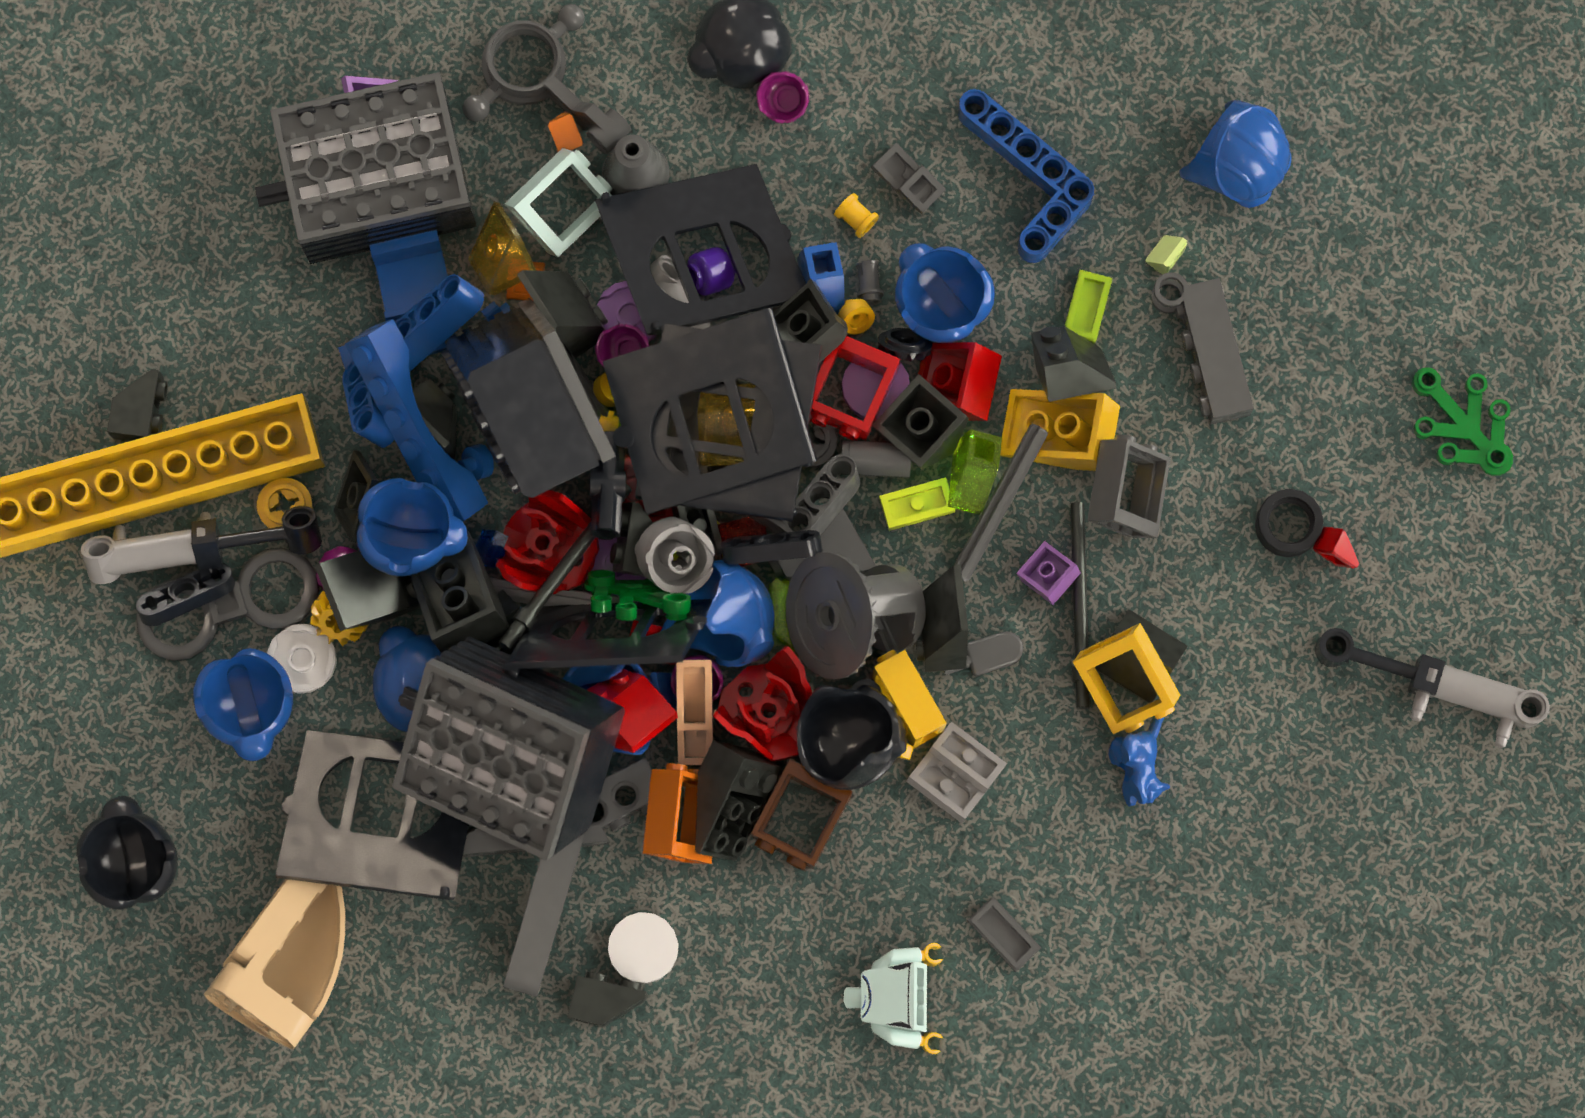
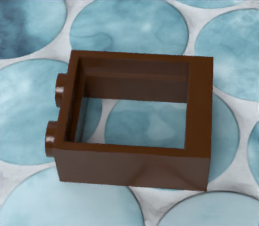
M790 759L751 832V837L756 839L754 845L772 855L775 850L787 855L786 862L802 871L805 870L806 866L814 869L853 791L834 789L820 783L801 764ZM791 779L837 803L810 855L764 832Z

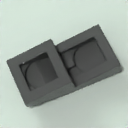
M897 142L870 167L921 214L946 190L923 165L919 166Z

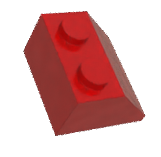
M976 342L932 343L931 355L921 360L918 374L969 418L968 421H987L1002 355Z
M622 669V671L610 679L598 682L595 686L587 689L624 707L625 714L614 747L619 750L635 753L678 718L677 711L642 674Z

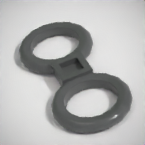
M285 548L265 549L252 556L243 566L238 580L235 581V586L229 594L201 606L204 613V623L201 632L193 641L179 646L162 643L156 638L152 626L142 623L138 612L136 615L137 632L145 647L156 656L175 661L190 659L203 652L214 639L218 625L243 617H248L257 625L267 628H287L304 620L311 611V606L317 599L319 592L316 573L311 563L302 555L295 554ZM283 562L292 565L300 572L304 582V592L295 608L283 614L273 615L263 612L255 605L251 597V584L254 576L262 567L270 563ZM174 580L164 581L161 584L151 588V590H154ZM184 590L180 593L191 596L194 591Z

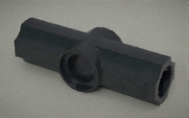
M605 431V434L616 457L604 463L600 459L598 460L599 465L591 469L590 500H592L590 536H595L601 540H612L613 538L620 537L622 502H625L627 471H624L626 448H621L614 443L613 431Z

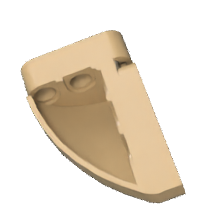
M285 879L226 958L223 968L208 987L204 996L213 1005L253 1031L287 1048L294 1049L314 1020L320 1015L337 979L345 940V905L342 886Z

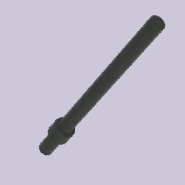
M627 484L625 499L632 491V489ZM591 522L525 608L520 607L513 616L512 625L498 642L501 647L510 651L523 632L529 631L537 621L536 615L596 538L595 536H590Z
M1082 502L1070 504L1072 562L1077 565L1081 572L1073 582L1075 658L1080 651L1088 648L1084 503ZM1072 666V682H1075L1076 709H1089L1090 692L1076 667Z

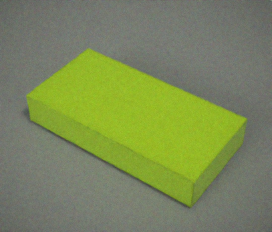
M1079 270L1065 327L1095 344L1113 278Z

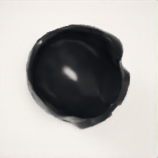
M827 685L818 687L804 704L797 725V747L802 766L815 780L834 789L854 790L872 784L890 769L895 759L906 752V729L903 719L896 712V706L884 694L869 685H864L857 690L840 689Z

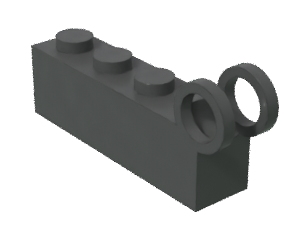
M1168 272L1162 274L1155 282L1151 293V300L1158 311L1166 314L1175 313L1177 319H1183L1186 331L1181 332L1185 351H1191L1194 363L1190 364V373L1193 383L1200 384L1202 396L1198 397V403L1202 416H1208L1210 425L1250 416L1254 407L1220 278L1188 285L1185 278L1178 273ZM1163 286H1173L1178 290L1180 298L1173 301L1166 300L1160 294L1159 289Z

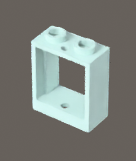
M562 148L504 204L544 250L556 257H559L601 216L596 202L590 205L559 236L551 230L529 204L569 166L598 199L603 193H609L612 190V187L602 176L597 175L595 177L588 169L591 165L590 162L578 150L573 152Z

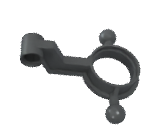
M576 4L563 6L558 13V21L550 29L539 23L526 20L514 21L498 29L487 42L482 54V72L489 87L481 95L469 96L463 103L465 117L470 121L479 122L488 116L490 111L489 105L497 97L518 105L536 104L550 98L564 112L567 111L572 114L574 121L586 131L588 139L604 154H608L621 138L632 131L628 122L617 111L609 109L604 113L594 103L582 102L562 83L566 71V56L558 39L567 30L574 31L579 29L585 20L583 10ZM518 35H530L542 40L550 48L554 58L550 74L542 82L530 87H518L504 81L495 69L494 56L499 46L507 39Z

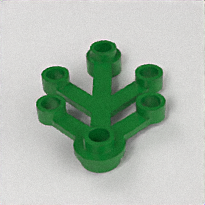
M1429 367L1418 370L1412 379L1413 390L1420 396H1431L1455 424L1437 423L1430 417H1421L1414 424L1413 430L1415 435L1420 439L1443 437L1470 440L1478 450L1458 449L1455 444L1446 442L1438 448L1436 452L1437 460L1443 465H1450L1454 462L1478 464L1486 474L1491 476L1505 474L1513 464V453L1504 444L1505 419L1509 416L1511 410L1508 402L1497 399L1488 408V416L1492 419L1489 441L1480 430L1482 393L1487 388V379L1482 374L1476 373L1466 380L1465 390L1468 393L1466 415L1441 387V377L1436 370ZM1428 375L1432 377L1433 385L1426 386L1423 384L1422 376ZM1478 380L1481 382L1482 388L1474 390L1470 382ZM1496 405L1502 406L1505 414L1503 416L1496 415L1493 407ZM1427 423L1430 426V432H1421L1419 424ZM1445 448L1450 449L1453 452V458H1444L1442 450ZM1491 454H1500L1502 462L1494 463L1491 460Z
M600 569L588 572V579L584 581V588L591 591V595H593L591 596V611L605 613L611 611L612 597L610 595L615 594L619 596V603L616 604V619L631 621L637 618V605L633 603V600L662 609L666 614V619L672 621L687 619V614L691 611L690 595L666 592L648 579L617 580L615 579V572Z

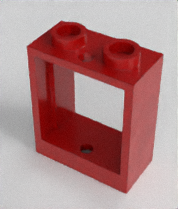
M846 336L844 341L825 357L819 370L810 422L820 427L830 425L839 429V434L847 439L857 441L860 438L866 441L897 374L900 358ZM837 357L883 376L863 421L817 402Z

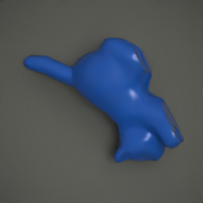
M1153 716L1147 731L1128 734L1125 737H1116L1109 747L1108 755L1111 763L1123 768L1125 771L1122 792L1129 807L1134 806L1137 801L1140 804L1153 803L1163 791L1170 788L1169 784L1161 782L1155 774V761L1158 752L1156 738L1165 717L1156 719Z

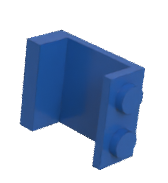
M437 230L369 245L376 266L386 321L394 319L396 322L448 277Z

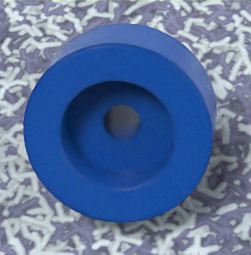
M483 444L465 448L462 452V460L458 461V464L473 472L476 480L491 476L494 470L493 457L489 449Z

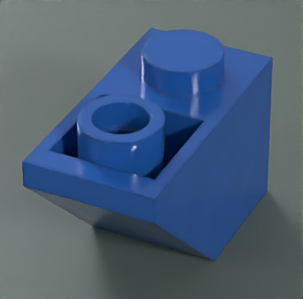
M837 242L803 248L797 257V262L805 283L807 284L809 279L815 281L838 315L840 309L845 304L844 274Z

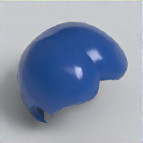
M924 243L911 244L901 253L899 257L901 274L896 283L895 301L903 320L914 333L929 341L952 343L968 337L974 327L984 321L990 314L995 300L994 283L986 268L971 254L950 246L934 249Z
M403 478L385 480L370 488L359 503L358 519L360 525L357 531V546L364 559L375 569L392 576H408L433 567L443 557L453 556L461 552L467 544L468 531L465 524L453 515L446 495L433 484L411 482Z
M394 626L386 630L380 637V659L374 669L372 681L373 695L376 705L386 721L398 730L407 732L413 711L400 706V702H398L399 696L403 694L406 686L419 690L426 662L432 658L435 659L437 655L441 656V652L431 640L430 635H416L409 628Z
M248 648L239 651L230 659H217L207 664L196 679L193 689V701L198 719L213 737L222 743L231 745L238 756L244 760L259 761L270 753L274 737L281 732L290 718L293 709V690L286 670L275 658L263 651Z

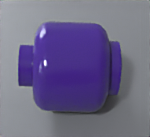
M712 247L694 253L687 261V267L698 294L708 296L731 287L736 271L730 256L722 248Z

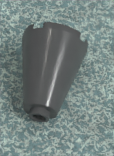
M631 134L621 138L608 153L603 163L602 177L612 187V190L609 192L612 196L669 182L670 170L665 155L658 147L639 135Z

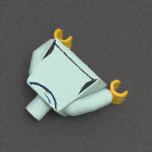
M931 943L923 950H920L919 947L890 950L873 962L870 970L862 972L861 987H846L844 991L845 1007L861 1008L862 1022L871 1023L873 1033L891 1045L918 1049L919 1046H922L925 1052L931 1054L939 1053L940 1050H931L928 1047V1040L932 1036L942 1038V1036L935 1032H928L921 1036L920 1032H926L927 966H937L943 960H932L928 955V951L930 949H939L941 946L937 943Z

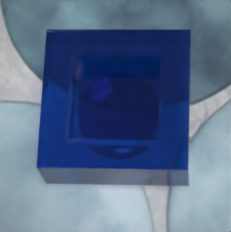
M482 530L476 548L485 567L495 568L497 561L503 558L506 552L504 547L509 536L496 530Z

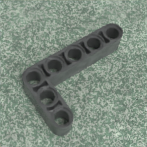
M701 452L700 472L701 474H706L739 462L730 456ZM845 454L833 456L828 460L796 499L795 508L797 509V514L793 517V522L755 516L749 517L772 533L794 532L793 528L796 525L806 524L808 526L803 531L815 530L820 532L821 536L860 487V477L855 461ZM839 473H850L845 479L836 478ZM820 498L829 499L824 505L814 504Z

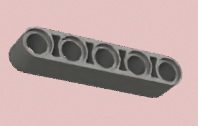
M585 833L557 854H554L549 860L546 861L540 858L503 988L537 997Z

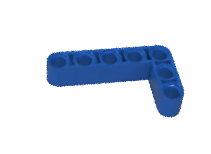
M977 89L968 90L962 95L959 103L958 116L962 124L1052 197L1022 231L1018 244V252L1023 260L1028 263L1040 262L1089 208L1094 195V185L1087 176L986 93ZM974 103L980 105L983 111L974 115L968 113L965 107L968 104ZM994 125H1003L1009 132L1006 135L997 136L991 131V128ZM1021 146H1029L1035 154L1031 157H1023L1019 155L1017 149ZM1048 167H1054L1058 169L1061 176L1050 179L1044 175L1043 170ZM1075 188L1081 189L1086 193L1087 197L1083 200H1075L1070 196L1069 191ZM1057 213L1064 218L1065 222L1062 225H1053L1048 221L1047 216ZM1035 238L1041 241L1043 247L1036 251L1030 250L1025 245V241Z
M456 274L449 275L395 322L409 348L410 371L480 310L484 302V293L480 289ZM352 360L345 368L342 376L352 429L355 433L381 448L387 447L394 441V438Z

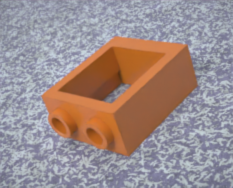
M667 763L666 769H651L642 854L681 863L712 864V856L695 852L699 769H687L686 765ZM684 786L686 789L680 842H677L681 789Z

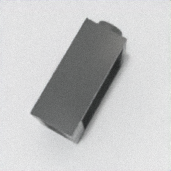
M1119 434L1116 435L1115 439L1101 440L1087 521L1130 538H1158L1171 457L1159 453L1156 446L1136 443V438L1129 435ZM1127 460L1137 464L1130 512L1120 508Z

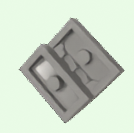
M951 721L932 745L929 752L910 774L906 782L960 823H963L1007 763Z

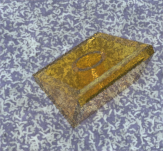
M493 202L468 260L488 294L496 295L520 283L521 280L517 274L522 270H537L521 236L499 202Z

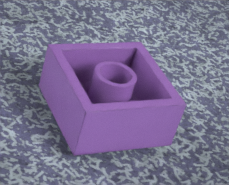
M1044 541L1016 574L1021 582L1054 605L1081 572L1074 562Z

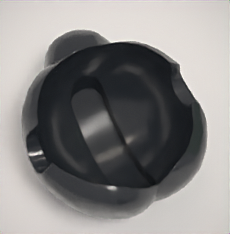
M719 0L701 18L696 29L695 43L691 46L687 55V62L691 71L700 78H717L729 87L749 89L760 83L771 73L782 71L791 54V37L782 22L779 10L770 1Z
M118 796L107 801L102 809L100 818L94 820L84 829L77 842L76 856L79 863L80 882L93 900L110 909L123 910L137 903L155 901L168 891L175 879L178 867V854L174 842L164 827L154 818L144 814L139 804L131 797Z

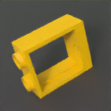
M1141 623L1080 651L1073 661L1113 734L1125 730L1126 733L1133 732L1144 725V720L1155 716L1156 719H1161L1175 710L1174 705L1179 699L1180 693ZM1133 650L1160 699L1122 716L1095 667Z
M894 649L877 658L878 663L874 666L872 678L879 685L882 694L896 706V712L903 719L905 729L908 730L907 739L910 745L914 746L915 749L942 734L947 723L907 652L903 650L897 654Z

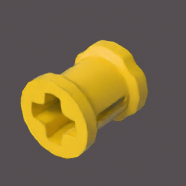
M855 193L848 196L834 213L837 219L842 218L856 231L855 236L858 238L863 237L879 219V215L876 212L871 213L858 201V196Z

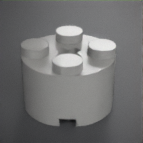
M667 517L654 522L643 532L635 546L637 563L643 575L666 592L692 593L701 588L712 574L713 557L715 556L713 544L704 532L685 520ZM676 552L678 558L673 561V554Z

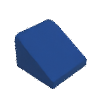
M652 672L649 675L650 683L674 709H677V698L671 689L672 673Z

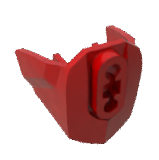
M547 490L533 498L528 497L529 502L522 506L505 526L501 544L502 558L497 561L496 566L500 569L504 579L522 589L537 592L591 522L590 517L568 497L552 490ZM597 537L584 552L582 564L579 566L575 564L553 595L562 590L570 591L584 583L588 572L594 567L595 558L600 550Z
M786 646L776 653L767 664L747 666L722 689L718 709L713 711L712 715L731 734L742 737L770 761L786 760L799 755L797 747L798 720L804 704L812 694L803 664L792 649ZM744 687H749L753 691L748 697L740 695V691ZM766 709L767 712H774L775 715L767 718L764 717L763 711Z

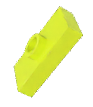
M946 477L879 496L889 531L952 514L956 510Z

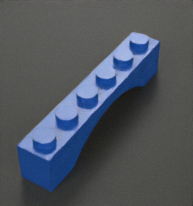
M394 319L372 326L345 343L416 482H427L438 487L446 495L453 515L462 522L487 505L488 501L473 472L451 458L434 439L426 426L417 406L411 385L409 348Z

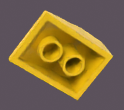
M1010 389L999 455L1012 458L1028 427L1031 424H1035L1048 432V436L1033 462L1074 470L1096 471L1100 441L1115 439L1120 405L1105 393H1091L1049 402L1044 390Z

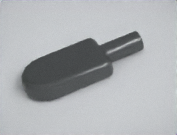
M1005 631L968 642L966 669L971 668L974 676H980L1012 666L1020 660L1024 648L1020 637L1015 633ZM963 669L946 670L944 673L948 675Z

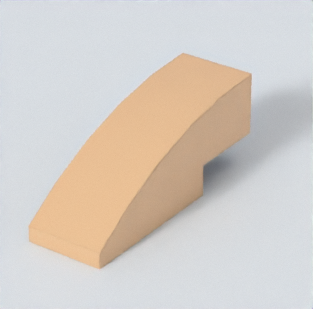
M683 660V662H676L678 764L702 765L713 741L712 660Z

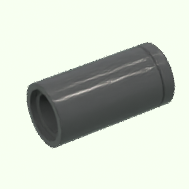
M842 440V454L850 456L855 461L859 475L910 478L911 460L891 442ZM848 472L841 473V475H850Z

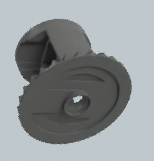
M816 553L815 556L806 558L798 566L788 587L786 621L794 649L802 662L812 672L826 679H841L857 673L858 668L865 665V658L872 655L871 646L885 652L894 649L895 651H900L911 647L920 637L925 623V599L919 582L907 568L898 564L877 565L869 569L865 574L860 573L859 566L852 564L849 557H842L840 553Z

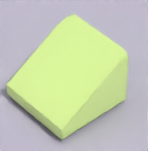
M1163 236L1146 258V263L1161 274L1168 273L1184 253L1187 240L1183 237Z

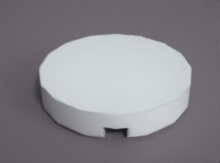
M295 624L285 628V630L272 639L267 654L275 658L286 670L294 693H311L323 687L333 676L337 664L336 649L333 643L328 644V636L325 634L317 636L316 630L318 627L309 624Z
M639 912L626 916L615 926L609 937L608 953L612 965L621 976L633 982L650 983L660 980L671 971L677 959L679 944L675 931L665 919L653 913Z

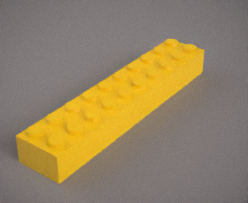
M303 393L0 477V558L266 484L275 479L287 478L325 467L307 400Z

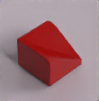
M1323 527L1321 535L1313 546L1314 551L1335 566L1357 568L1359 562L1346 532L1340 528Z

